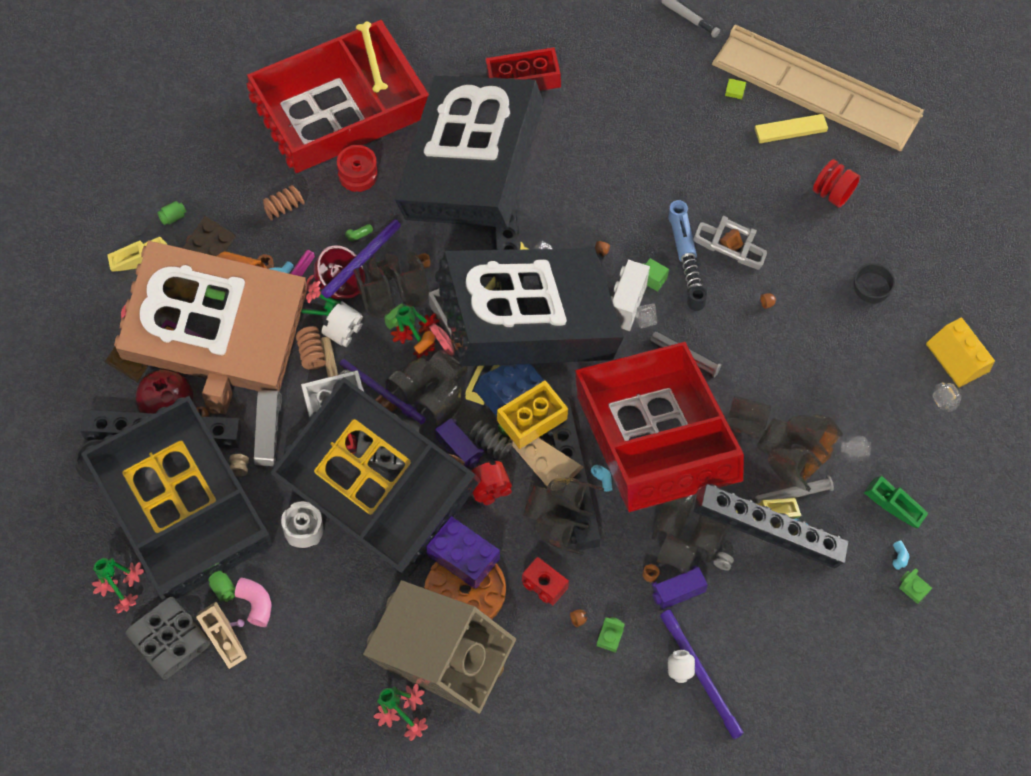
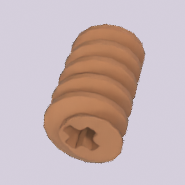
M291 185L289 190L285 188L282 190V193L277 192L276 197L271 195L269 199H263V205L266 214L270 220H273V214L278 218L279 211L286 214L285 208L292 211V204L298 208V201L304 205V200L300 192Z
M314 326L303 328L296 334L301 363L308 370H317L326 364V361L323 360L325 356L322 353V342L318 334L319 328Z

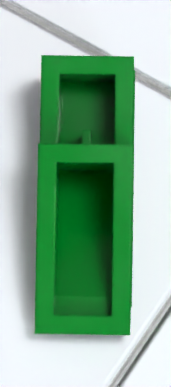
M883 476L874 478L864 491V494L884 510L914 528H919L928 515V512L900 487L895 488Z

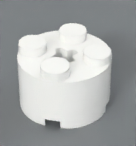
M341 302V305L338 303L326 319L328 320V325H323L321 332L339 345L347 347L352 340L350 336L354 332L358 333L361 329L363 316L344 302Z
M309 502L293 503L290 505V508L284 511L281 519L285 538L290 545L299 548L317 545L324 531L320 511Z

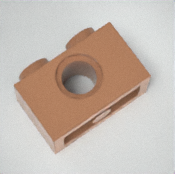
M209 373L202 395L207 410L212 414L218 415L221 413L226 415L233 394L228 377Z

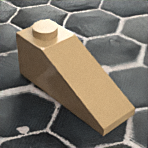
M217 602L197 614V620L229 669L247 658L228 619Z

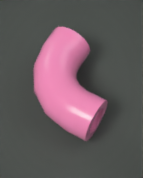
M241 577L236 585L235 597L245 599L251 603V611L247 619L250 623L266 627L272 607L270 596L262 585Z

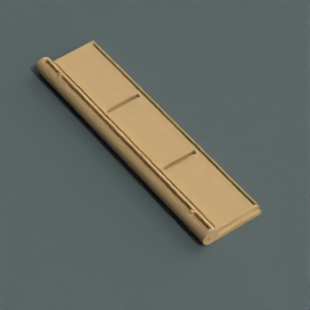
M736 24L731 29L730 37L712 63V65L818 114H823L833 121L899 151H902L920 118L923 117L924 109Z

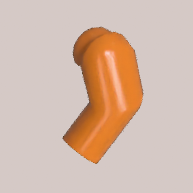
M425 332L421 341L414 346L418 354L434 343L435 335L433 332Z

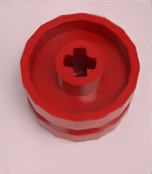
M351 145L339 153L337 157V170L341 185L353 192H362L370 189L378 178L377 161L374 152L363 145Z

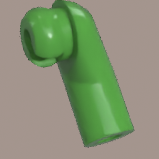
M367 224L355 231L349 229L346 231L345 237L348 238V241L354 242L372 233L373 228L370 224Z
M208 285L204 296L223 301L225 291L212 289Z

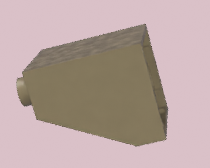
M401 580L396 591L388 598L386 611L377 628L369 635L367 648L363 655L385 670L414 684H418L420 687L461 707L480 714L512 650L516 638L475 606Z

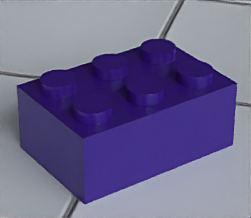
M451 516L427 545V556L476 590L500 560V550Z

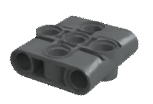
M400 418L421 434L422 424L414 419ZM360 431L358 439L357 458H361L372 444V442H366L367 439L372 438ZM381 446L368 461V466L379 468L382 472L402 471L405 467V462L398 457L396 460V455ZM382 459H390L388 462H382Z
M174 597L164 600L126 631L127 637L163 680L170 678L205 651L211 644L208 637L193 621L191 615L187 614ZM154 621H161L159 625L151 626ZM185 622L189 623L186 628L180 627ZM173 635L171 640L164 641L166 636ZM150 648H156L154 653H147ZM179 650H185L183 655H176Z

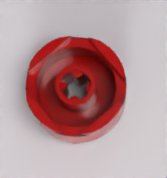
M495 461L496 465H490L489 462L484 463L472 470L481 480L472 493L477 502L490 505L495 499L512 493V484L503 463L500 461Z

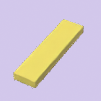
M823 114L755 126L759 143L822 133L828 130Z

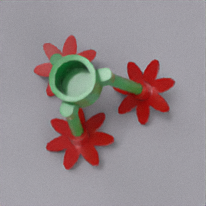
M403 306L395 315L399 326L396 327L397 331L391 332V335L395 336L393 342L400 340L401 344H404L405 338L413 340L412 334H414L418 343L421 341L413 325L415 316L421 320L419 325L422 327L419 333L430 331L429 327L433 323L438 324L440 320L435 319V313L430 318L428 315H425L424 318L416 311L414 306ZM435 342L422 353L418 354L415 351L413 355H417V358H420L423 354L428 356V352L435 350Z

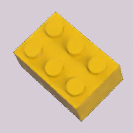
M546 380L497 410L498 423L519 449L566 421L568 417L567 406Z

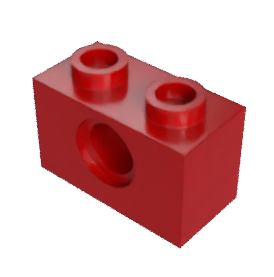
M539 557L522 574L524 587L529 591H535L543 602H549L551 605H554L569 586V580ZM541 580H546L549 582V584L541 585L539 582Z

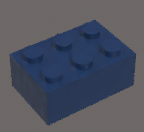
M531 364L502 365L482 375L474 391L497 416L499 408L545 380Z

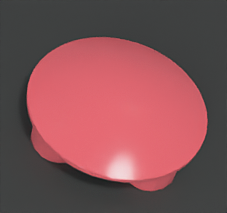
M433 323L429 328L450 358L455 355L453 343L448 334L441 327Z

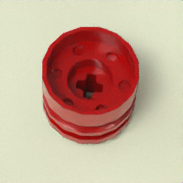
M833 159L818 175L813 186V192L816 194L820 193L822 198L830 193L829 202L840 208L853 194L859 183L860 175L851 169L843 174L844 165H838V161Z

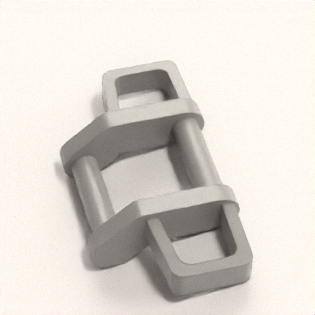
M724 215L717 228L701 222L693 238L694 242L713 252L716 250L738 260L737 262L757 270L761 269L767 255L766 250L752 244L757 230L753 228L748 229L730 221ZM725 226L730 229H736L739 233L747 236L741 253L718 244ZM703 230L713 234L712 242L700 237V231ZM748 251L760 255V262L746 258Z

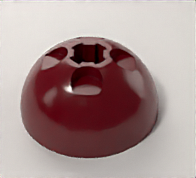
M338 245L327 247L319 254L314 264L313 273L315 281H321L318 286L321 291L356 257V254L348 248ZM363 265L331 298L345 300L355 297L361 292L365 284Z
M167 369L155 370L147 374L139 383L136 390V405L140 413L156 414L160 408L173 405L179 398L189 396L193 401V390L188 380L182 374Z

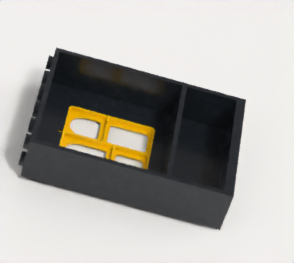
M343 377L334 384L332 393L322 400L319 410L311 414L306 427L298 431L296 440L293 444L291 443L286 447L283 457L273 464L271 474L399 572L410 577L427 554V545L450 517H455L481 480L468 468ZM355 430L365 432L373 439L372 444L361 458L351 454L345 445L347 435ZM381 446L405 462V467L393 482L387 481L368 466V461ZM333 457H343L361 471L360 476L348 490L342 488L326 474V464ZM368 478L373 479L385 488L384 495L374 508L367 507L356 498V493Z
M189 396L177 399L173 405L160 408L156 414L150 417H143L139 420V423L123 428L120 433L104 438L103 442L91 445L81 453L162 601L169 597L178 599L208 582L209 577L215 572L222 571L224 573L273 546L266 528ZM170 452H180L187 458L190 468L170 478L163 468V459ZM143 467L154 469L166 489L163 494L148 502L143 501L133 482L135 472ZM192 476H196L210 501L193 512H188L175 490V486ZM167 500H172L180 513V518L163 528H159L150 510Z

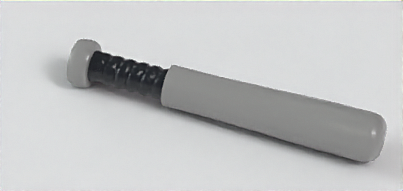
M662 0L663 5L693 24L707 30L713 38L718 36L720 32L718 27L714 28L706 23L703 18L678 1Z

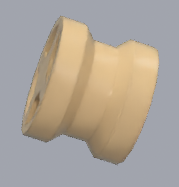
M242 454L231 455L229 462L231 463L230 468L234 475H247L248 468L246 465L249 463V458Z

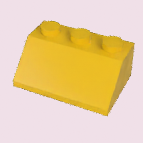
M962 317L946 325L926 343L958 388L990 372L995 362Z

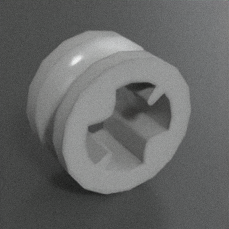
M723 552L717 553L714 565L722 570H730V564L734 561L733 557Z

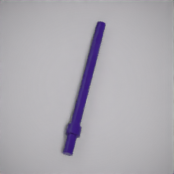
M342 359L340 361V366L347 371L353 372L358 370L362 382L401 409L402 413L408 418L412 417L420 424L425 422L426 418L419 414L412 405L401 401L347 360Z

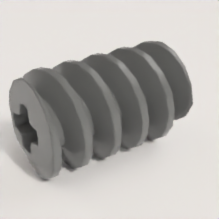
M479 421L471 430L469 439L472 442L475 441L477 446H481L482 450H487V454L493 455L495 460L504 458L510 451L513 442L510 441L506 444L507 437H503L500 440V432L494 435V427L488 430L490 424L486 423L482 426L483 421Z

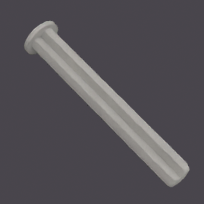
M658 332L653 333L651 337V342L662 348L678 344ZM690 350L698 367L709 372L715 378L721 368V364L717 365Z
M827 476L823 480L758 495L755 497L756 504H759L762 500L796 498L825 490L833 491L834 486L831 477Z

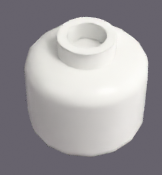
M677 650L668 657V675L675 679L676 682L684 683L687 682V679L694 676L695 659L688 651Z

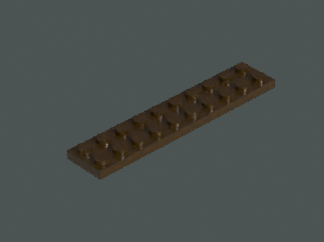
M204 216L183 246V249L217 257L220 253L227 251L236 235ZM171 277L164 282L163 292L171 299L192 303L196 297L199 283L181 277ZM169 306L159 308L154 314L155 324L161 327L166 319L178 323L181 310ZM116 347L113 348L105 360V363L137 383L149 366L121 359Z

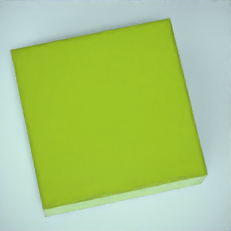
M729 79L725 96L742 99L746 82Z

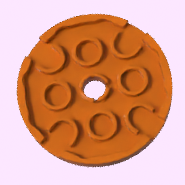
M437 562L431 567L425 581V589L475 606L490 619H493L502 608L506 595V583L503 572L497 564L476 590L470 586L471 591L468 594L460 591L461 586L468 585L466 582Z

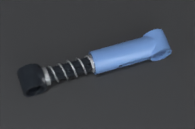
M676 200L670 205L668 219L672 225L679 260L684 263L685 279L688 282L687 305L690 309L699 311L706 305L707 290L699 283L701 279L698 278L699 272L696 270L698 268L695 265L697 253L687 214L688 206L685 202Z

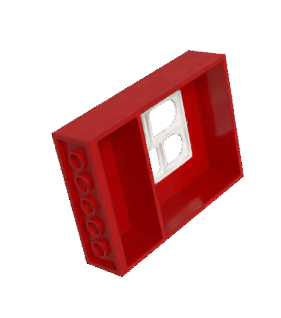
M382 20L372 23L369 33L381 80L388 85L387 89H382L379 92L373 91L375 82L362 32L358 29L247 75L248 82L246 85L250 92L248 94L252 104H256L258 115L263 116L265 127L267 129L270 128L273 141L278 142L280 153L282 155L285 154L288 167L293 168L295 173L338 156L346 147L364 145L420 121L429 94ZM339 86L347 100L328 109L321 110L313 97ZM306 100L314 114L304 119L292 118L289 114L290 107L295 103ZM352 107L360 121L342 128L336 120L334 113ZM322 118H327L334 129L333 133L313 141L305 139L301 134L304 126Z
M686 342L575 370L577 398L628 512L697 494L698 490L706 484H712L720 488L743 481L744 453ZM665 398L671 403L674 410L669 413L652 416L647 405L652 399ZM624 406H635L641 411L647 425L625 431L617 413ZM677 418L682 425L659 432L656 426L659 422ZM650 433V435L629 440L631 437Z

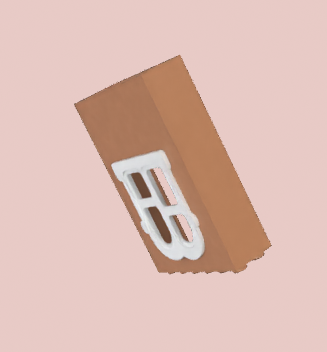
M148 240L147 246H143L141 252L142 262L137 265L136 275L138 276L136 282L133 281L131 285V299H128L126 302L125 318L122 317L120 322L121 333L120 336H116L114 343L121 359L207 379L209 373L228 377L230 385L255 391L272 390L280 392L307 293L306 278ZM171 277H181L197 281L199 287L194 302L187 303L167 297L163 292L164 282ZM208 285L223 287L229 290L227 302L223 310L212 309L202 305ZM169 306L181 310L177 328L174 331L162 329L155 324L154 314L159 308ZM191 312L216 317L221 320L215 340L184 333L186 322Z

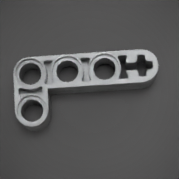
M258 390L254 465L273 466L276 462L278 413L281 411L282 397L279 391Z

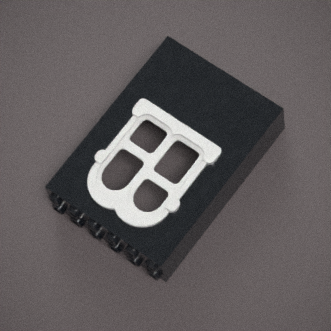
M447 75L434 76L395 197V202L405 220L508 228L544 104L536 80ZM454 101H472L471 110L468 115H449ZM482 102L500 103L494 124L474 123ZM447 122L466 123L460 145L457 147L439 145ZM471 132H492L488 147L484 149L468 148L467 144Z
M595 248L445 251L443 258L439 261V270L435 273V280L439 283V295L443 298V310L447 313L448 317L447 326L451 328V341L455 344L456 359H459L461 367L609 361L614 359L624 336ZM519 276H537L541 290H524ZM480 277H511L514 290L491 291L485 289L480 283ZM544 297L549 315H522L516 298ZM494 298L508 299L512 315L496 316L492 314L487 308V302Z

